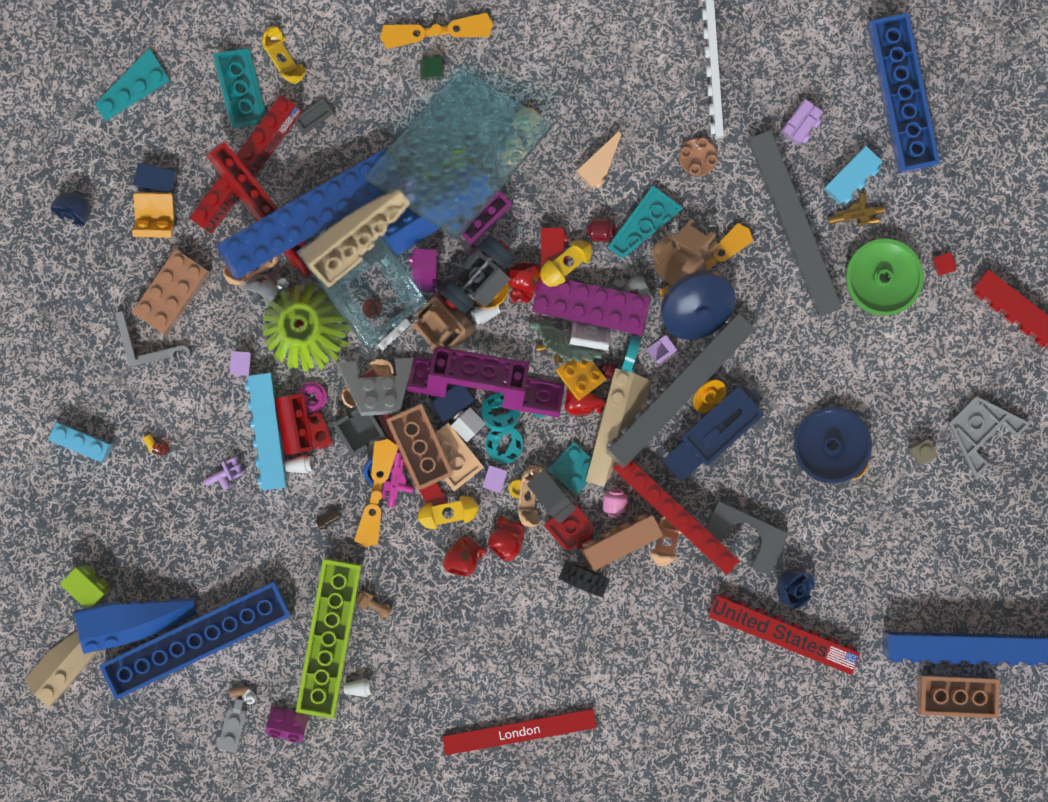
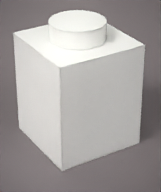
M469 408L465 412L461 410L454 417L456 421L451 427L468 442L485 425V422Z

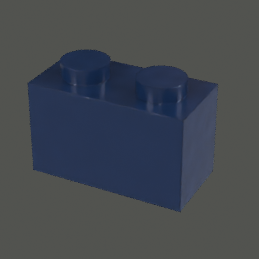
M138 163L133 185L138 187L137 191L149 192L151 190L159 193H172L174 195L179 173L169 169Z
M451 384L447 387L449 391L446 392L445 398L438 396L431 398L433 402L430 405L443 423L475 401L465 386Z

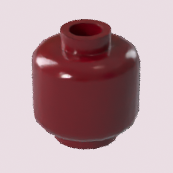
M595 217L591 220L590 224H587L586 232L587 235H590L593 242H609L611 238L615 237L616 227L610 218Z

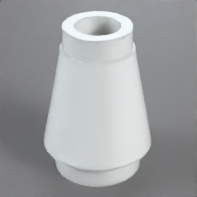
M479 306L474 307V310L471 311V316L476 325H483L501 312L499 306L490 309Z
M305 454L284 461L285 471L296 473H309V471H313L314 462L312 456Z
M363 678L344 683V693L368 697V695L373 694V682Z

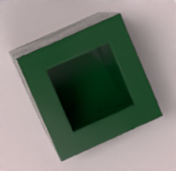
M442 57L420 60L421 80L443 79Z

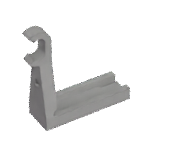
M123 311L115 313L129 367L168 357L174 362V353L180 350H185L186 356L190 357L189 348L182 345L141 355L136 359L125 313Z

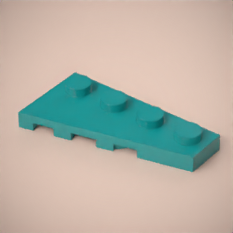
M150 48L95 103L105 121H108L170 82L169 77Z
M652 186L607 248L624 259L678 214L683 207Z

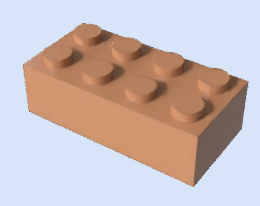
M175 249L132 313L161 333L168 335L211 272L181 251Z
M423 404L386 419L417 490H421L454 475Z
M641 513L633 517V522H623L616 526L617 530L613 532L605 531L599 535V539H590L582 543L583 547L579 551L588 569L596 571L662 537L663 534L654 516Z
M918 673L917 713L931 716L999 718L1000 679L992 676Z

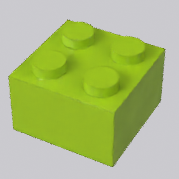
M89 565L75 567L60 583L84 608L99 605L111 592L109 583L103 578L99 579L95 576L96 571Z

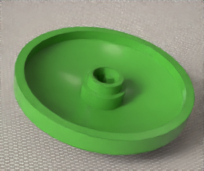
M877 239L861 246L850 258L845 275L848 293L856 305L864 311L878 316L894 315L909 308L918 298L924 278L921 262L915 252L904 243L893 239Z

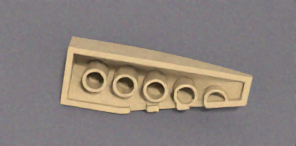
M399 189L387 194L335 224L302 250L300 255L308 267L329 288L363 259L362 255L367 250L373 248L374 241L379 235H384L387 231V226L391 222H395L410 202Z
M615 368L585 482L602 487L605 486L613 468L617 464L606 453L609 449L607 445L614 438L618 440L622 435L620 431L627 424L631 426L635 422L634 416L640 410H644L650 380L635 373Z
M76 631L49 650L24 680L33 694L50 707L55 704L99 651L83 654L78 631Z

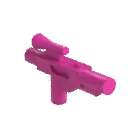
M398 450L390 471V481L386 480L383 482L381 489L382 499L387 498L386 491H388V507H395L398 490L412 493L414 486L406 484V478L402 473L404 459H401V452Z

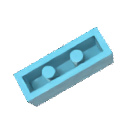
M865 146L828 183L824 190L839 205L843 202L847 204L854 197L852 193L857 188L861 190L868 183L865 179L870 174L874 176L881 169L879 165L882 161Z
M55 422L48 439L51 442L99 462L107 461L113 444L61 422Z

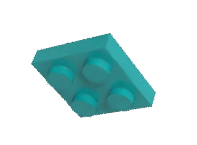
M573 442L552 464L548 471L553 473L560 482L577 495L587 484L585 481L591 457Z

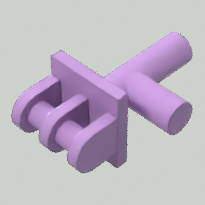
M236 456L221 463L224 469L205 478L204 483L206 486L219 480L223 490L230 488L226 476L231 481L245 474L240 468L241 464L237 462L238 457Z

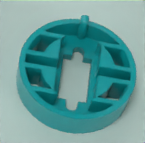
M631 335L621 370L634 373L632 368L642 336Z
M496 393L489 396L482 405V419L485 425L493 431H508L516 426L520 418V411L510 410V413L495 417L493 414H489L492 410L499 407L502 408L505 393Z
M515 427L508 431L500 432L497 435L493 434L494 431L491 430L485 441V448L489 457L498 463L504 464L515 461L521 455L524 448V440L521 433ZM510 433L512 441L505 454L498 455V450L496 449L504 435L507 436ZM489 440L492 441L493 448L489 447ZM517 440L521 442L520 448L517 447ZM512 453L516 454V456L512 459L508 457Z

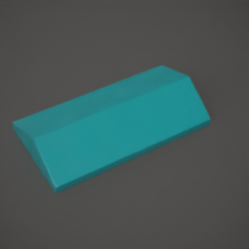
M250 49L213 53L231 128H247L259 125L266 112Z

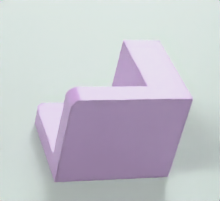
M665 335L648 347L647 351L655 362L659 364L676 352L677 349L667 335Z
M231 351L230 374L252 375L250 352Z
M489 465L482 487L501 493L507 471Z

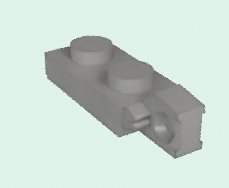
M237 698L234 707L230 706L226 713L218 749L237 753L246 719V710H242L244 700L241 698Z

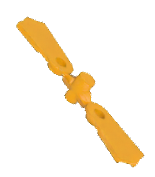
M488 13L453 20L448 26L434 24L431 28H425V30L421 25L417 24L383 25L380 39L384 43L385 48L390 49L420 42L424 39L425 35L426 37H438L448 34V32L453 37H490L493 23ZM459 26L460 31L454 32L453 27ZM414 31H419L420 36L415 37L413 35Z
M737 223L718 243L719 248L714 252L713 256L705 262L707 271L717 261H726L752 243L754 240L750 229ZM718 250H723L725 255L720 257ZM669 284L659 290L662 301L668 290L672 287Z
M389 439L374 441L371 472L374 484L370 499L372 504H368L364 508L354 539L355 542L360 543L364 547L378 545L381 509L376 504L382 498V484L389 477L398 449V445ZM378 471H382L384 473L382 476L376 475ZM374 509L376 512L375 514H369V510Z

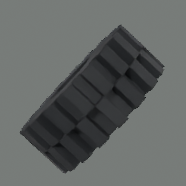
M565 561L558 578L564 583L603 598L610 579L569 561Z

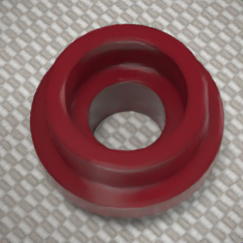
M608 360L606 363L603 362L599 370L605 378L609 379L615 370V365L612 364V361Z

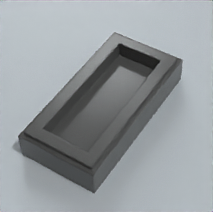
M323 97L304 110L295 120V124L305 135L335 114V112Z

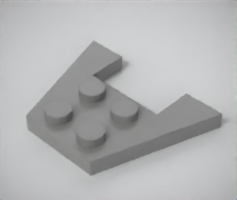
M414 358L395 359L396 376L358 378L356 361L337 362V367L361 416L400 414Z
M977 396L948 423L975 478L990 465L977 450L1002 425L1015 437H1018L1031 424Z

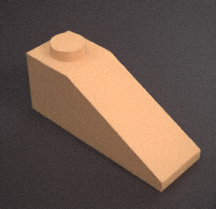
M620 132L616 133L577 170L576 173L591 189L595 186L599 188L606 182L604 178L607 175L619 143Z

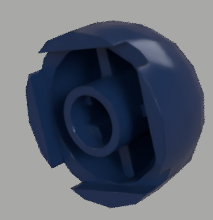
M77 190L60 193L54 199L50 208L60 219L64 220L65 217L69 220H74L71 224L76 226H85L91 213L90 205L84 198L85 195Z
M790 569L784 572L777 581L776 593L784 604L791 608H801L811 599L812 596L809 594L811 589L814 590L815 582L812 575L803 570Z

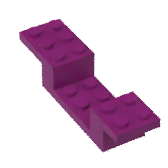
M438 346L433 351L432 360L414 357L407 391L445 398L447 386L450 383L505 393L502 408L559 418L565 384L529 378L530 362Z

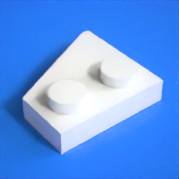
M399 318L392 325L393 330L389 333L385 331L377 338L379 340L377 345L383 351L411 323L406 318L404 320Z

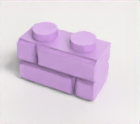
M804 99L783 127L781 133L797 145H800L801 142L806 143L812 135L809 131L813 126L817 128L823 120L820 117L823 111Z

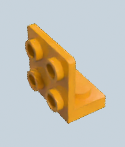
M134 192L135 224L132 229L133 237L171 238L175 229L173 194Z
M572 358L571 361L565 362L556 369L558 375L577 400H581L607 380L594 362L584 359L579 363Z

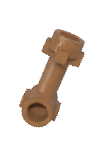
M365 590L360 593L356 603L363 609H367L368 606L380 613L379 617L382 619L389 617L393 610L390 608V605L385 604L383 606L372 600L373 595Z

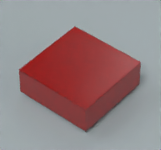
M951 252L932 258L937 276L957 270Z

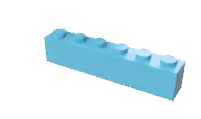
M273 373L248 376L245 385L246 391L250 392L251 398L248 399V408L253 413V418L250 419L251 429L255 430L256 436L253 437V446L258 451V456L255 457L256 467L260 468L261 474L258 475L259 487H262V490L286 488L288 485L284 468L280 424L275 403L276 393Z

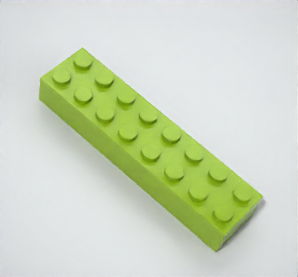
M330 558L323 559L296 712L331 719H334L336 716L363 564Z

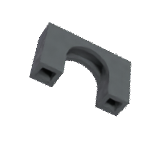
M724 499L722 502L717 501L705 528L721 542L726 531L732 525L737 523L752 525L758 532L760 543L750 567L770 576L789 533L784 532L786 528L776 523L773 527L767 524V519L759 515L757 518L750 516V511L741 507L737 510L732 507L733 503Z

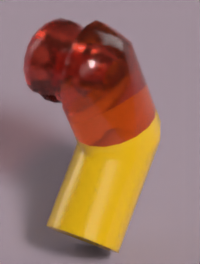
M151 434L142 438L149 451L153 454L163 456L170 451L167 443H156Z

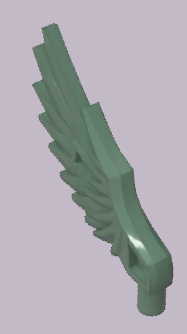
M548 320L528 323L529 329L539 330L544 346L548 345V350H552L553 354L558 352L560 358L565 356L568 361H571L573 358L581 363L582 359L593 362L594 358H602V354L588 347L570 344L571 332L557 329Z

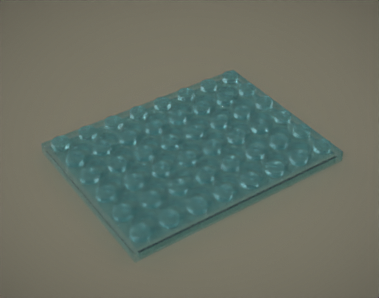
M460 68L365 175V179L386 194L399 189L410 202L407 206L408 208L458 239L553 128L552 123L463 68Z

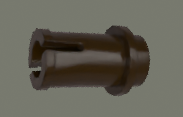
M334 508L322 517L318 516L315 522L320 530H326L327 526L340 520L341 517Z

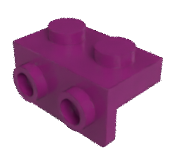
M271 706L266 724V734L276 739L280 737L285 738L293 743L303 742L309 714Z

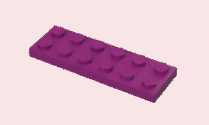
M540 277L532 312L643 336L652 298L566 279L564 283L558 286L549 287L542 282Z

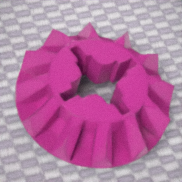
M305 383L297 391V394L304 393L306 409L309 413L320 411L326 404V390L318 383ZM316 391L315 398H317L319 402L311 401V403L307 405L309 398L305 393L312 394Z

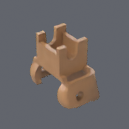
M692 218L677 235L672 234L662 238L653 246L651 251L655 261L654 268L656 273L670 286H673L678 280L691 273L707 271L705 262L719 248L716 241L709 246L716 237L715 233L711 232L706 236L693 227L695 221ZM674 240L677 245L675 248H673L672 242Z
M438 289L417 310L416 320L418 322L411 328L413 330L416 329L430 344L429 348L431 350L438 346L455 349L476 331V327L466 313H462L456 307L452 309L445 302L446 298ZM432 305L433 308L426 312V310ZM455 331L457 334H460L454 341L450 338L447 339Z

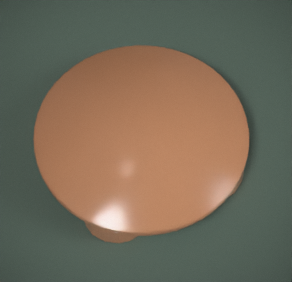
M705 138L690 139L682 146L679 154L682 168L693 176L708 174L713 170L718 160L714 145Z

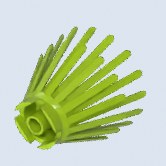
M305 284L300 300V285L289 288V299L285 290L281 291L277 300L279 305L271 301L269 306L273 309L268 308L266 313L270 315H264L263 317L264 321L272 322L263 324V336L275 333L265 341L268 349L272 351L279 344L274 357L281 362L284 361L288 351L287 367L291 369L292 366L298 368L299 351L304 372H309L308 367L314 368L310 354L320 369L325 368L323 362H329L323 351L334 361L338 360L339 356L332 350L339 352L340 347L334 343L346 348L348 342L335 336L345 338L346 333L338 330L351 331V326L333 324L346 322L347 319L343 315L349 314L347 309L329 312L341 307V304L337 302L340 298L335 296L320 304L330 295V292L326 291L327 288L321 287L311 298L316 288L315 285ZM299 319H303L304 327L298 330L295 326L296 322Z

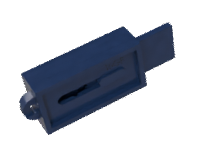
M736 386L679 437L683 442L662 461L681 482L702 463L704 466H708L764 416L763 412L758 408L760 405L759 395L754 391L744 392L739 386Z

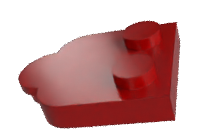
M575 503L573 505L577 510L560 524L553 517L543 524L565 550H574L575 548L579 550L582 548V543L592 539L590 535L594 530L592 522Z

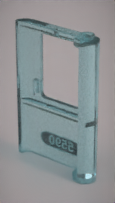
M380 235L374 241L373 248L367 250L362 255L363 259L329 288L308 267L364 347L369 346V348L379 343V337L428 303ZM312 242L306 244L304 247L297 251L298 255L307 267L308 265L300 255V252L304 250L307 246H309ZM373 266L379 267L406 305V309L378 329L373 327L346 289L348 283Z

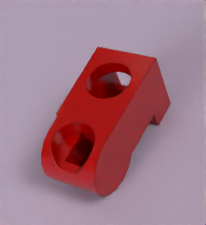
M322 411L308 415L315 449L319 450L334 445Z

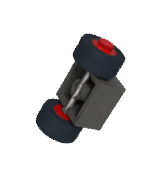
M487 236L479 247L488 257L477 250L452 278L461 287L459 288L452 281L448 280L439 290L446 298L445 302L452 309L456 307L464 314L469 310L474 301L466 294L467 292L486 308L510 281V278L493 263L495 262L505 269L515 258L507 250L509 247L502 240L498 242L494 237Z

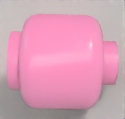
M609 489V492H606L603 496L602 510L610 518H619L620 515L627 512L628 496L621 489Z

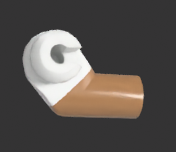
M247 686L229 688L230 698L240 696L247 704L255 702L256 695Z

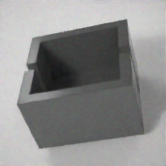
M358 409L351 412L354 417L351 418L350 415H346L333 423L352 457L368 449L369 446L367 444L373 446L374 441L383 440L387 437L374 415L361 416Z
M543 470L526 484L559 524L577 510L573 505L575 500L553 473L548 475Z

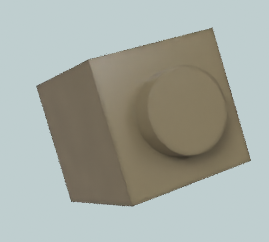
M923 439L908 448L917 465H923L939 456L929 439Z

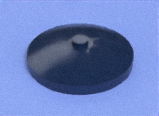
M698 271L678 280L664 296L660 310L661 319L667 330L678 338L694 340L706 337L721 328L724 322L731 316L735 306V292L729 281L717 272Z
M827 407L811 413L802 421L795 435L794 451L799 465L811 478L826 484H840L852 480L865 469L872 453V439L868 427L858 415L844 408Z

